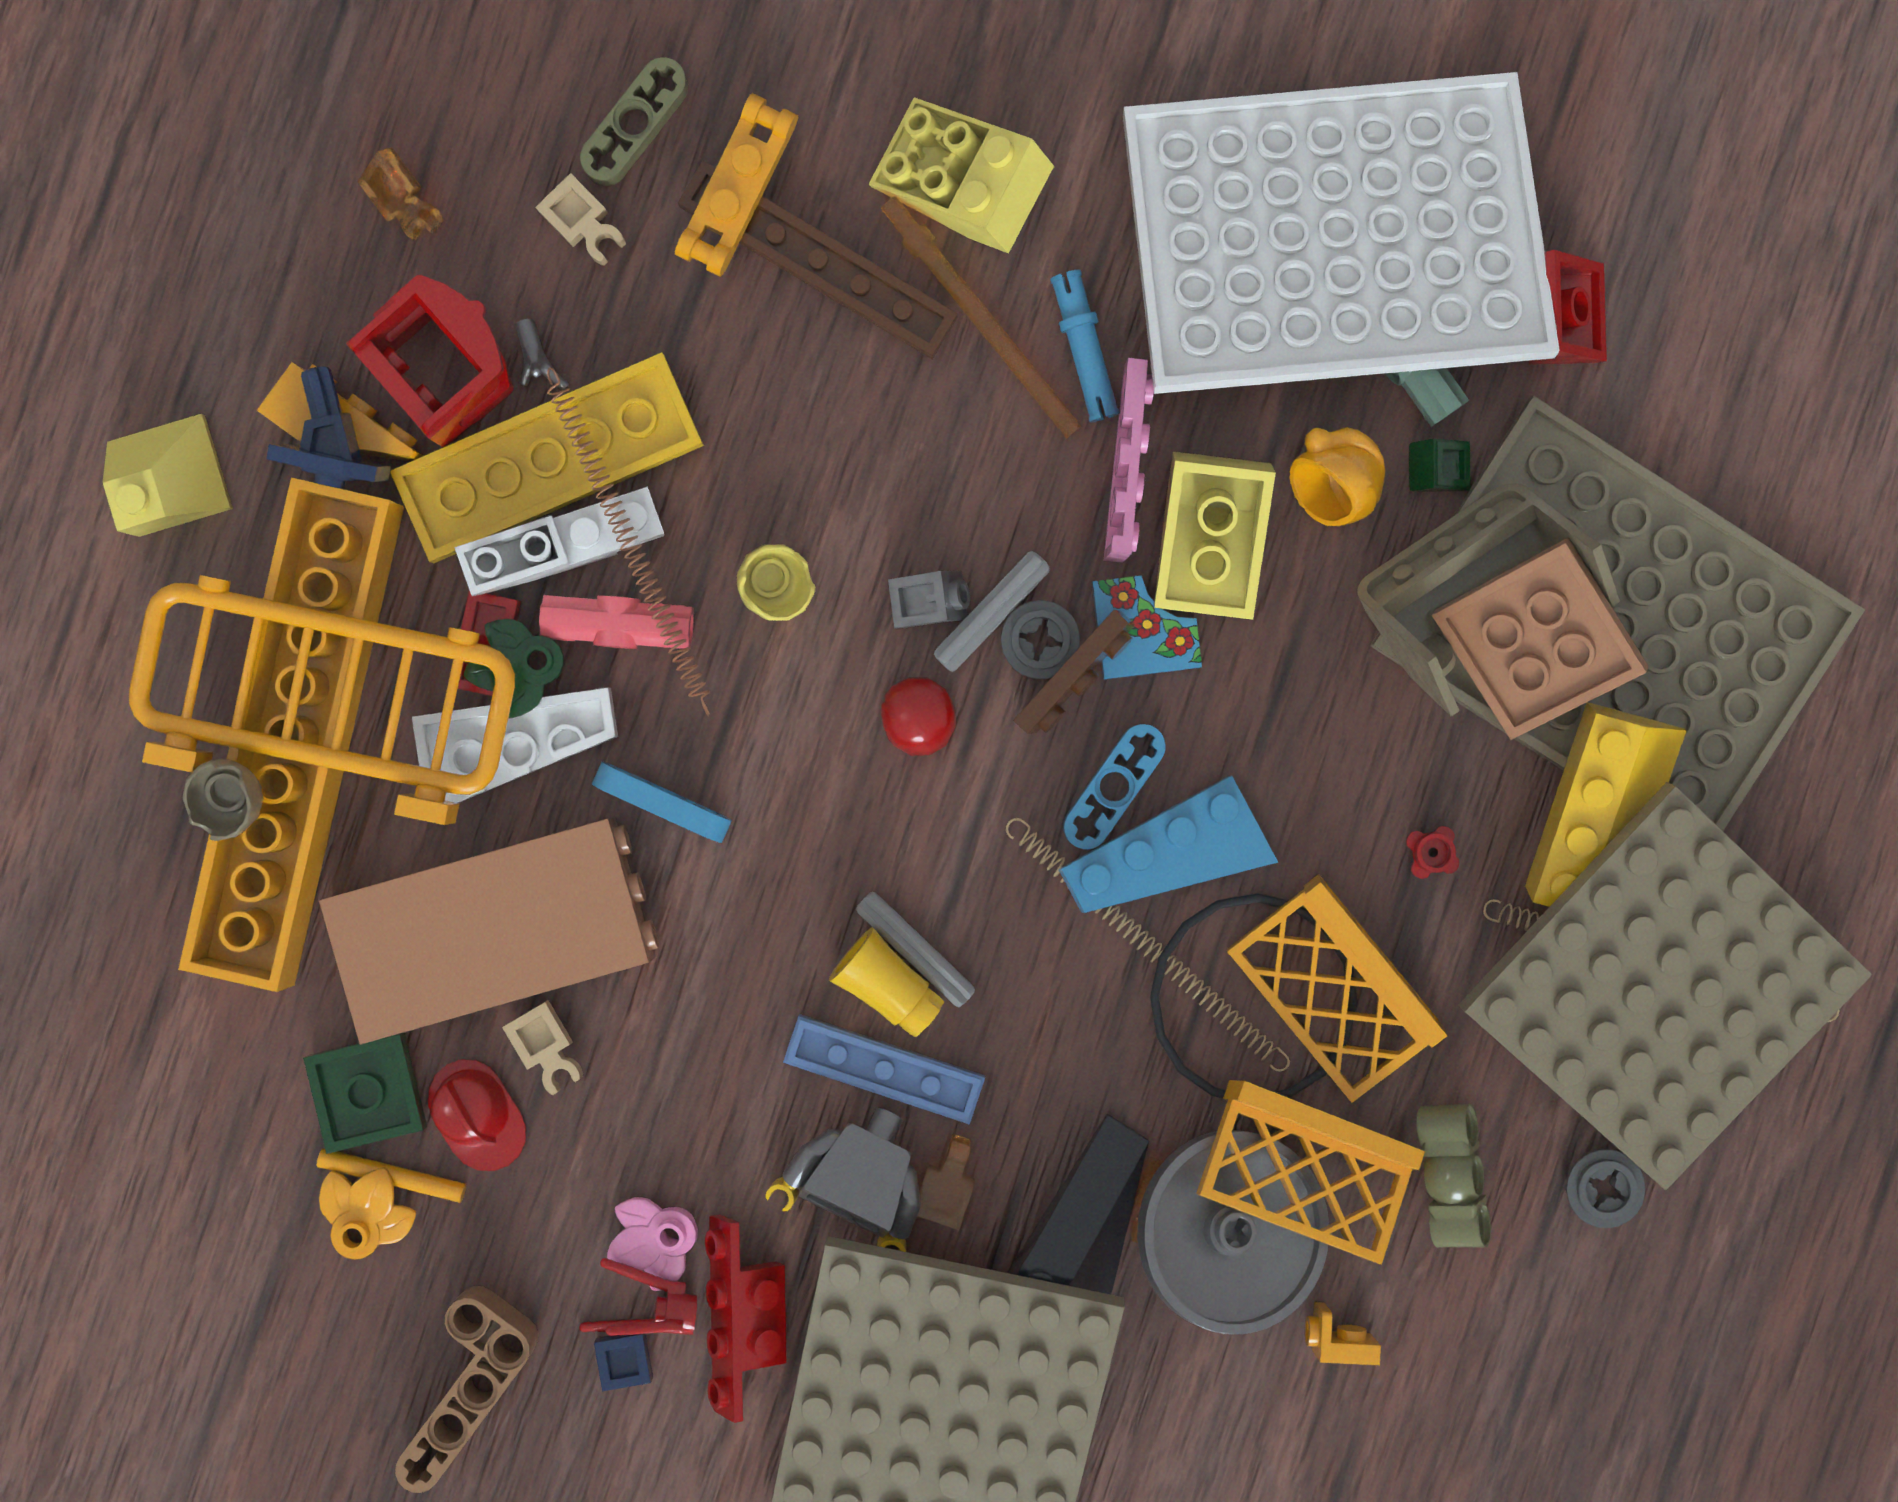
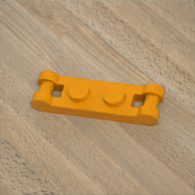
M754 93L748 97L740 120L687 228L681 234L675 248L676 256L689 262L694 258L706 264V270L719 277L726 271L798 121L797 114L785 108L779 112L767 106V100ZM758 124L772 130L767 143L753 137ZM707 229L722 236L716 246L702 241Z

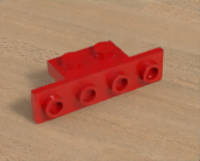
M719 1214L709 1217V1230L705 1235V1249L710 1259V1280L706 1284V1299L711 1308V1329L707 1333V1348L712 1358V1379L708 1383V1398L716 1413L733 1423L743 1421L742 1372L787 1363L785 1265L775 1261L740 1267L739 1222Z

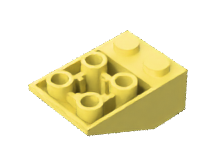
M914 97L869 185L969 239L1009 254L1054 165L1032 138Z

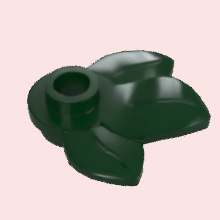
M499 619L485 624V634L492 648L501 651L505 655L515 673V689L508 719L520 717L532 711L540 704L544 686L553 682L561 674L564 667L563 651L551 638L540 635L533 636L523 623L516 620ZM535 651H542L547 657L546 665L539 670L533 669L529 662L531 654ZM468 663L464 671V677L477 687L493 691L495 685L493 672L486 666Z

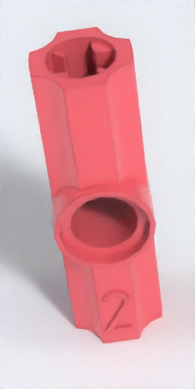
M543 595L539 615L540 636H546L552 640L593 642L594 646L637 649L638 646L672 648L678 644L664 645V642L673 635L661 637V632L668 627L656 628V625L665 618L654 620L652 617L661 609L649 611L648 608L652 604L641 603V599L618 596H597V599ZM659 603V604H656L655 606H653L651 609L657 608V607H661V606H664V605H668V604ZM670 605L669 608L656 617L674 613V616L659 626L678 622L676 626L664 634L682 630V633L668 643L686 639V642L675 649L687 647L691 649L694 608L686 607L685 605Z

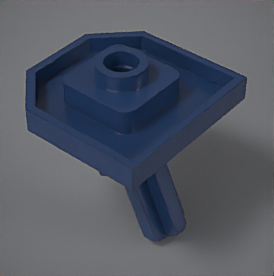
M321 366L303 371L301 378L312 419L304 422L301 444H269L266 459L301 467L302 471L315 473V483L330 487L345 488L346 481H388L391 466L361 458L351 414L342 413L331 369Z

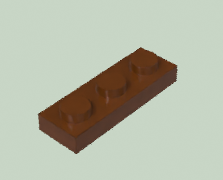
M1113 610L1013 721L1027 734L1037 733L1040 728L1045 733L1051 730L1066 713L1061 705L1073 692L1081 696L1099 677V674L1094 669L1106 656L1114 660L1129 645L1133 638L1128 632L1134 627L1135 623L1122 611Z

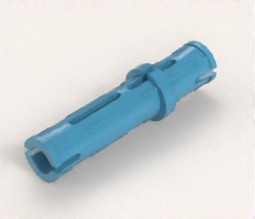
M1072 270L1066 272L1071 288L1070 293L1066 279L1062 277V274L1050 278V281L1053 284L1063 319L1059 322L1061 333H1067L1089 414V422L1104 420L1099 403L1100 399L1106 417L1111 418L1119 415L1120 410L1117 408L1095 329V324L1099 322L1097 314L1090 311L1081 277V270Z

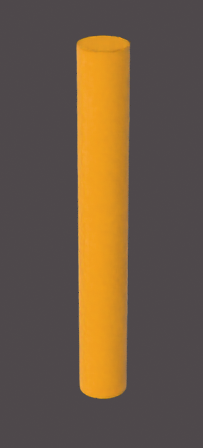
M325 1148L321 1149L317 1159V1167L335 1170L339 1173L358 1178L373 1170L386 1167L389 1170L394 1187L458 1203L462 1202L466 1191L465 1183L338 1151L326 1154Z

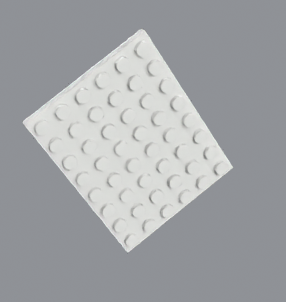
M1517 72L1124 107L1123 123L1154 394L1553 359L1559 353L1560 349L1551 290L1546 275L1545 251Z

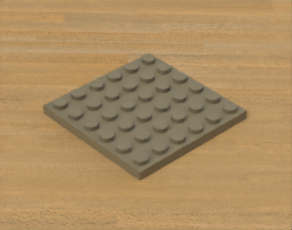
M1666 782L1458 1006L1664 1190H1667L1872 974L1676 786Z
M827 1236L772 1502H1076L1125 1308L1124 1297Z

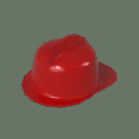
M460 1059L444 1066L435 1075L428 1091V1107L435 1126L452 1152L463 1164L478 1171H496L509 1166L520 1156L525 1145L526 1124L520 1110L501 1079L490 1066L478 1060Z

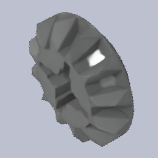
M1045 600L1031 601L1019 606L1007 618L1001 635L1002 651L1012 668L1022 675L1032 679L1052 678L1079 648V629L1072 615L1062 606ZM1046 619L1047 636L1053 638L1055 642L1062 644L1061 647L1055 645L1053 647H1045L1042 654H1039L1038 661H1035L1033 644L1027 642L1025 638H1020L1019 634L1036 633L1038 627L1042 625V620Z
M1602 1147L1601 1150L1583 1153L1582 1158L1575 1165L1569 1167L1570 1174L1564 1189L1567 1193L1569 1207L1584 1222L1599 1228L1618 1227L1631 1220L1640 1210L1645 1197L1644 1177L1640 1168L1622 1152ZM1608 1175H1611L1609 1184L1615 1188L1616 1192L1621 1194L1620 1197L1602 1194L1599 1200L1595 1199L1598 1191L1592 1186L1589 1179L1598 1178L1605 1180Z

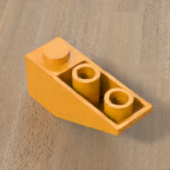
M291 362L257 411L301 442L304 422L312 418L301 374L305 369ZM314 364L310 366V368L317 367ZM337 393L342 413L351 414L360 454L404 461H414L423 457L422 454L412 448L417 442L415 437L393 422L388 429L372 418L377 413V410L354 393L351 394L348 400Z

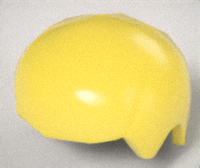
M784 544L762 545L746 554L737 573V588L741 600L749 610L766 620H790L806 610L815 593V585L810 576L808 562L799 553L794 552L792 548Z

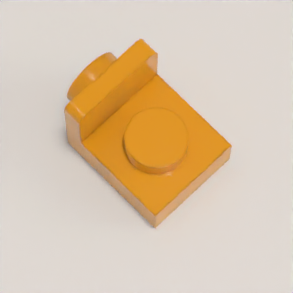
M1314 1302L1313 1316H1306L1305 1343L1306 1346H1312V1351L1320 1363L1380 1366L1381 1345L1371 1333H1367L1366 1328L1357 1325H1338L1337 1331H1332L1331 1310L1324 1302Z

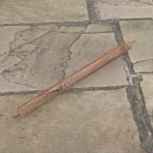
M549 367L547 371V376L550 384L553 386L548 390L547 393L549 395H555L551 401L554 404H559L556 407L555 411L559 413L564 412L559 419L561 421H568L563 428L566 430H571L568 434V438H576L572 442L573 447H580L576 451V455H585L580 460V464H589L585 467L584 472L592 473L588 477V481H597L592 486V490H601L599 493H597L596 498H606L601 502L600 507H610L604 512V515L613 516L608 521V524H618L612 530V533L615 534L622 533L616 538V541H627L620 547V550L622 551L630 550L628 553L625 554L624 559L635 558L628 564V567H639L632 573V576L635 577L642 576L639 580H637L636 585L647 584L640 591V593L642 594L651 593L644 599V602L656 601L651 606H649L648 610L655 611L661 609L653 615L652 619L657 620L665 618L656 625V628L668 627L663 632H661V637L673 635L664 642V645H673L678 643L677 645L672 647L668 651V653L675 654L682 652L676 657H674L672 660V662L674 663L685 661L676 668V671L690 669L680 677L681 680L693 678L685 684L684 688H692L698 686L697 688L692 690L688 694V696L694 697L703 694L701 696L702 706L706 714L709 716L710 713L703 700V697L708 695L710 691L707 690L693 694L695 691L706 685V682H701L688 686L690 683L700 678L702 676V673L684 677L688 673L695 670L698 667V665L696 664L689 667L681 668L682 666L693 660L694 656L676 660L677 658L688 652L690 648L687 647L677 651H672L684 642H686V639H681L678 641L668 643L670 640H672L673 638L682 633V630H679L672 633L664 634L665 632L676 626L678 622H673L659 626L660 624L674 616V613L656 617L658 614L669 608V604L651 609L653 606L664 600L666 596L647 600L657 592L661 591L662 587L652 589L649 591H644L646 588L657 582V578L650 581L639 583L641 580H643L650 574L654 573V570H650L644 573L635 574L640 569L649 565V561L638 565L630 566L635 561L645 556L646 553L627 557L630 553L642 547V544H639L633 547L623 548L631 541L637 539V535L630 538L618 540L623 535L633 530L634 527H630L620 531H615L618 527L630 521V518L610 523L613 519L625 513L626 510L624 509L615 513L606 514L608 511L621 504L622 501L612 503L609 505H603L607 500L618 495V492L598 497L602 492L614 486V484L594 488L597 484L609 478L610 475L597 479H590L598 472L606 469V466L595 470L586 471L590 466L602 460V458H598L588 462H582L585 458L597 452L598 449L578 454L580 450H582L589 444L594 443V441L592 440L583 444L574 445L575 442H577L582 437L590 434V432L588 431L580 435L570 436L574 431L585 426L586 423L566 428V426L569 423L581 417L582 415L580 414L575 417L562 419L564 415L578 408V406L576 405L569 409L558 410L559 407H561L566 402L573 400L574 397L554 402V400L558 396L569 391L570 388H567L563 391L550 393V391L553 388L560 384V378L556 371L553 368ZM549 370L554 372L558 383L553 385Z

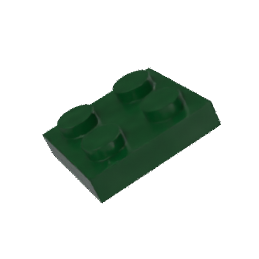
M405 1032L361 1045L355 1043L303 1057L326 1154L423 1131L427 1128Z

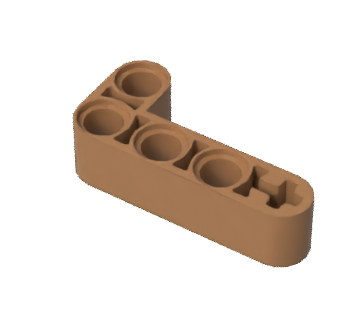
M473 1286L465 1289L449 1306L445 1314L447 1332L453 1339L474 1353L475 1356L397 1461L395 1475L398 1483L412 1493L428 1491L438 1482L525 1365L538 1343L539 1333L536 1325L508 1302L483 1286ZM466 1304L476 1306L482 1313L483 1322H469L463 1316L462 1306ZM512 1334L518 1337L523 1345V1351L518 1353L508 1351L502 1344L501 1336ZM482 1374L488 1377L492 1382L493 1391L483 1392L478 1390L473 1384L472 1375ZM452 1414L457 1416L463 1424V1430L453 1431L444 1424L443 1415ZM431 1445L438 1452L426 1468H423L417 1462Z

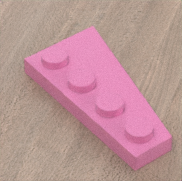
M1128 358L1124 365L1103 561L1123 563L1132 552L1137 550L1139 522H1134L1136 502L1141 503L1145 479V474L1139 473L1140 453H1147L1150 424L1143 423L1144 404L1151 405L1154 394L1152 375L1147 374L1148 360Z

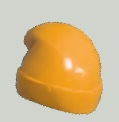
M1345 427L1328 432L1325 429L1313 428L1305 436L1304 444L1307 451L1299 455L1290 467L1289 478L1295 498L1310 517L1326 526H1345L1364 519L1374 511L1376 504L1381 498L1384 485V458L1377 444L1358 429Z

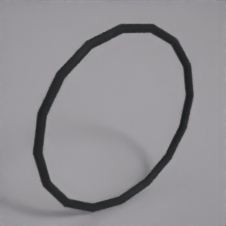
M1259 893L1217 900L1182 922L1159 955L1150 993L1156 1037L1178 1073L1211 1096L1223 1098L1226 1090L1215 1088L1187 1068L1165 1035L1159 995L1167 960L1191 927L1219 909L1251 903H1262L1280 908L1289 900ZM1301 906L1295 911L1315 926L1316 920L1306 908ZM1321 927V931L1324 933V935L1326 936V938H1327L1329 941H1332L1331 938L1327 935V933H1326V932L1322 929V927ZM1334 949L1343 964L1345 975L1347 958L1341 950ZM1352 967L1351 977L1354 978L1353 967ZM1350 986L1347 1011L1356 1012L1358 1004L1356 986ZM1346 1020L1343 1046L1349 1043L1354 1020ZM1330 1052L1328 1058L1333 1064L1336 1061V1053ZM1321 1066L1289 1089L1274 1092L1287 1098H1292L1326 1076L1327 1072Z

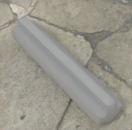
M1033 551L1028 552L939 645L934 652L936 659L952 672L957 670L1049 573L1050 567L1047 562Z
M868 893L857 905V913L953 1005L960 1007L965 1004L975 991L974 986L877 893Z

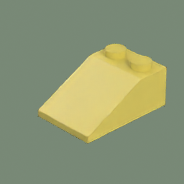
M1173 452L1165 505L1154 608L1253 620L1276 474L1271 463Z

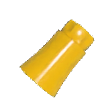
M873 927L867 930L855 942L829 977L830 982L855 995L879 1012L893 1025L899 1024L914 1037L920 1035L931 1024L944 1004L942 998L928 988L929 983L912 970L888 946Z

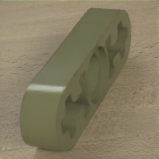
M666 57L650 61L584 144L580 154L581 165L587 176L594 183L601 186H611L620 182L684 101L688 93V81L683 68L678 62ZM670 74H673L672 80L676 88L672 92L665 88L659 92L654 100L657 107L661 109L656 113L652 106L639 96L645 93L650 101L658 89L654 78L658 75L667 78ZM635 109L641 110L648 116L646 129L636 135L624 132L621 128V120L625 113ZM614 131L619 140L625 145L630 146V148L625 152L619 144L611 156L615 166L611 170L603 166L599 171H596L598 165L593 157L598 152L602 155H607L611 151L615 143L609 135Z

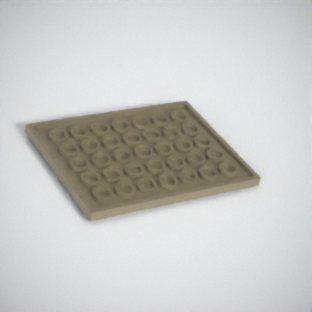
M1532 396L1527 400L1453 516L1499 486L1512 483L1521 484L1601 544L1620 602L1612 608L1648 664L1647 673L1589 702L1685 728L1687 731L1669 783L1676 786L1710 820L1724 831L1865 609L1542 400ZM1378 632L1370 646L1402 666L1380 632ZM1455 653V665L1445 676L1455 701L1506 733ZM1586 703L1514 739L1564 771Z

